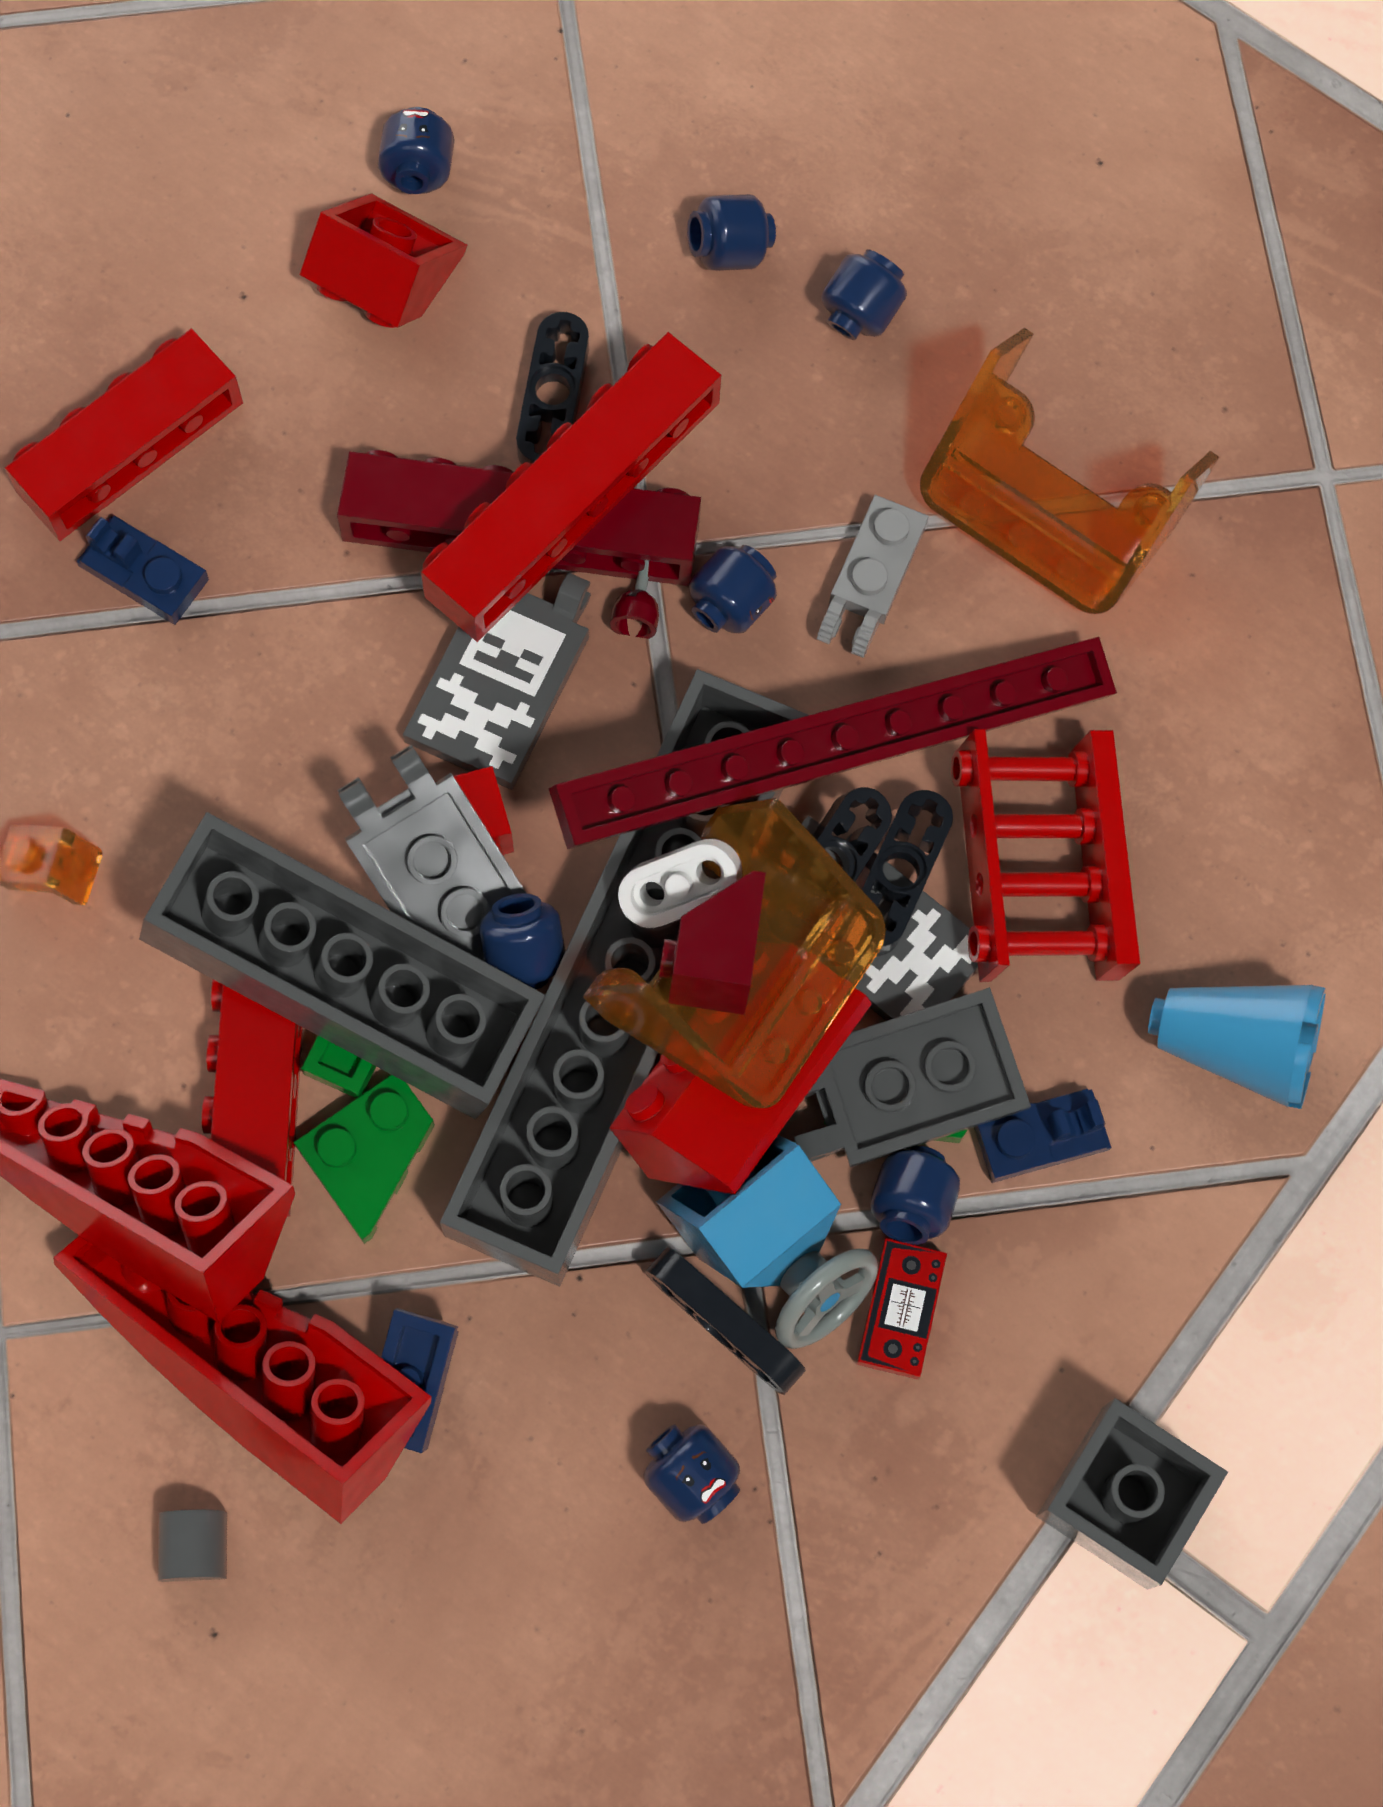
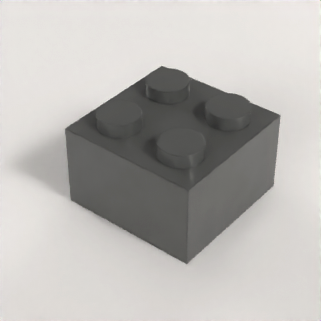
M1115 1398L1099 1412L1036 1517L1143 1588L1149 1590L1163 1584L1227 1476L1228 1471Z

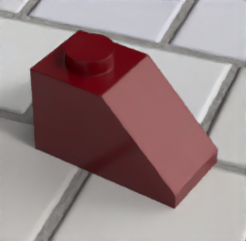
M753 870L681 916L677 941L664 939L659 978L671 979L669 1004L745 1015L751 988L766 872Z

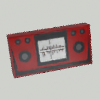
M885 1238L856 1365L919 1380L947 1253Z

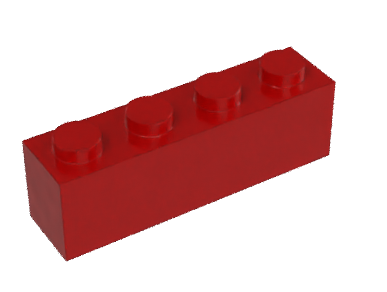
M191 328L178 339L172 338L162 343L156 349L152 358L132 373L127 372L115 378L108 386L106 392L88 406L76 408L68 413L60 423V426L41 441L29 443L21 448L15 455L13 462L7 465L5 470L16 493L59 541H62L242 405L243 400L236 376Z
M213 979L211 1005L213 1012H220L219 1035H209L207 1042V1070L216 1074L214 1096H205L203 1100V1134H211L212 1141L293 1185L295 1144L293 1142L296 1141L303 1027ZM291 1208L289 1210L287 1217H290L291 1215Z

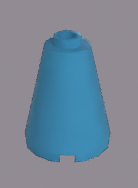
M1314 985L1170 988L1166 999H1154L1149 1019L1148 1034L1158 1036V1049L1286 1107L1302 1109L1311 1076L1309 1070L1313 1054L1316 1053L1326 988Z

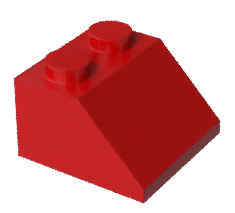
M371 193L320 212L299 275L317 284V290L324 296L337 301H349L365 310L366 317L372 322L388 328H398L423 316L464 256L468 245Z

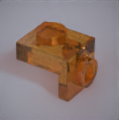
M11 824L1 850L0 885L8 890L54 893L73 905H86L103 853L99 847L65 827Z

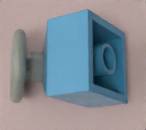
M780 1135L775 1138L735 1195L677 1184L656 1201L699 1260L742 1288L781 1286L790 1296L779 1314L775 1327L776 1338L784 1347L791 1349L806 1347L834 1331L863 1302L877 1277V1258L867 1249H852L828 1261L819 1253L841 1203L801 1147ZM859 1268L858 1273L845 1280L840 1277L853 1269Z

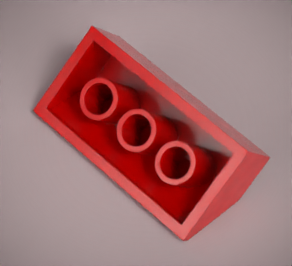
M756 944L751 988L745 1015L696 1008L694 1016L679 1036L664 1049L660 1061L642 1085L630 1094L625 1102V1107L609 1128L648 1178L735 1195L872 1003L866 994L793 947Z

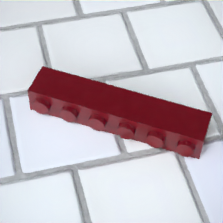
M371 450L367 453L349 451L337 512L342 541L431 553L441 543L446 542L450 544L464 530L466 520L480 504L484 502L491 504L506 490V483L513 471L499 465H488L482 469L458 466L450 460L436 457L428 458L424 461L404 459L383 450ZM633 488L552 569L637 579L639 571L644 570L645 560L649 561L648 581L689 586L692 579L700 524L701 497L690 496L685 491L676 488H662L657 491Z

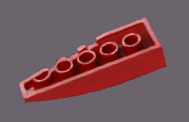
M0 1079V1176L77 1235L128 1269L218 1323L264 1279L295 1197L293 1185L200 1133L180 1128L176 1134L152 1128L150 1119L128 1114L124 1120L100 1114L95 1104L74 1099L71 1103L63 1104L47 1099L44 1090Z
M80 1236L53 1257L54 1265L157 1371L240 1445L340 1524L386 1479L431 1404L432 1396L336 1323L315 1313L310 1319L283 1307V1299L261 1289L257 1295L250 1292L218 1323L128 1269Z

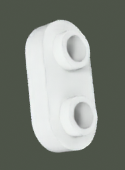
M703 839L635 866L623 878L619 886L618 900L620 907L630 921L641 927L656 928L681 919V916L741 879L742 864L736 851L723 841ZM706 860L715 862L720 867L721 877L712 879L706 876L702 870V862ZM647 882H655L663 888V900H655L648 895L646 891Z

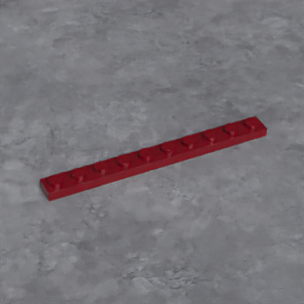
M1095 637L558 783L550 787L549 792L568 850L966 738L974 729H986L987 732L1101 700L1116 694L1117 691L1100 637Z

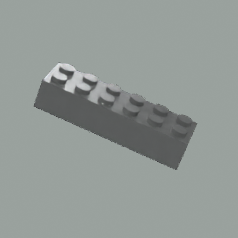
M208 812L205 813L146 914L139 940L475 1120L489 1105L545 997V994Z

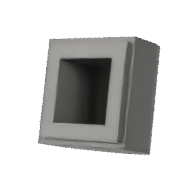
M197 1509L159 1513L158 1581L227 1579V1512Z

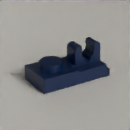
M115 515L111 516L108 521L102 517L97 520L86 535L89 546L76 561L82 569L173 625H176L209 581L205 569Z
M1084 1089L1038 1103H1032L1028 1110L974 1127L991 1183L1109 1151L1112 1148L1104 1126L1106 1123L1099 1102L1095 1099L1092 1089Z
M396 1308L393 1311L381 1358L432 1396L430 1406L404 1447L408 1450L423 1453L428 1449L459 1331H457L458 1326Z

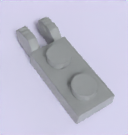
M874 495L831 592L830 605L819 629L817 640L830 644L839 631L845 610L851 611L864 617L861 626L857 628L853 637L851 653L862 658L865 657L879 623L883 625L927 526L928 515Z

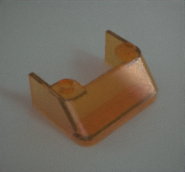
M1023 328L989 352L921 475V494L926 504L936 513L1083 612L1101 614L1113 608L1123 598L1164 544L1220 457L1209 451L1180 478L1172 492L1154 483L1138 485L1123 498L1119 507L1116 508L1024 446L1034 426V408L1024 393L1007 383L1034 335L1026 328Z

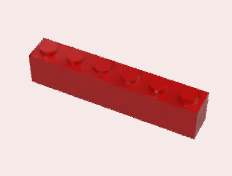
M669 332L654 346L650 344L644 345L631 359L627 372L614 385L606 383L596 391L588 403L587 411L573 425L570 422H566L554 432L548 441L547 450L532 464L530 462L521 464L512 473L506 483V490L491 504L488 502L480 504L466 520L464 530L450 544L446 542L441 543L431 551L425 559L421 571L425 598L478 642L719 404L722 375Z

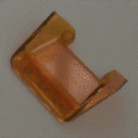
M776 798L718 807L704 827L701 840L717 839L731 846L740 858L742 877L753 870L766 872L751 988L745 1015L669 1004L671 979L659 978L660 969L649 985L633 970L627 968L606 970L596 977L583 995V998L606 1021L750 1108L771 1107L783 1097L881 950L886 933L884 918L879 908L787 807ZM710 860L702 862L707 869L714 871L721 877L720 867L715 862Z

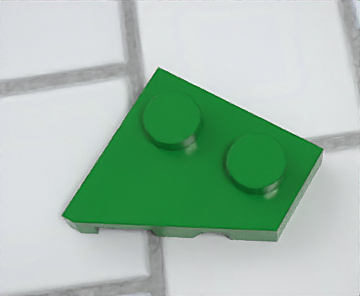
M390 1075L293 1143L365 1244L376 1233L378 1229L376 1225L393 1195H397L409 1173L408 1168L416 1153L422 1150L435 1124L408 1084Z

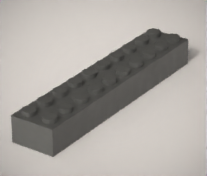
M697 669L657 756L805 717L808 714ZM783 789L619 836L443 1214L440 1225L445 1237L554 1285L561 1286L623 1148V1145L609 1127L625 1107V1102L630 1094L642 1085L660 1061L661 1054L669 1045L686 1007L668 1003L671 979L659 978L664 939L677 941L681 919L656 928H645L633 923L625 916L618 900L619 886L623 878L638 864L703 839H717L731 846L740 858L742 877H744ZM710 860L702 862V870L706 876L712 879L721 877L720 867L715 862ZM647 882L646 891L648 895L655 900H663V888L655 882Z

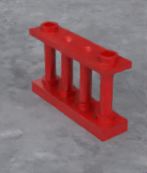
M974 729L953 753L951 778L954 786L960 787L974 923L969 931L968 951L971 961L978 963L979 982H992L1010 965L1009 956L1087 955L1090 961H1094L1096 981L1121 980L1141 963L1113 730H1090L1071 750L1068 757L988 756L986 729ZM991 781H1067L1070 787H1075L1077 809L1074 814H994ZM997 838H1074L1076 844L1081 845L1083 867L1080 872H1000ZM1003 897H1081L1084 903H1088L1090 925L1087 931H1006Z

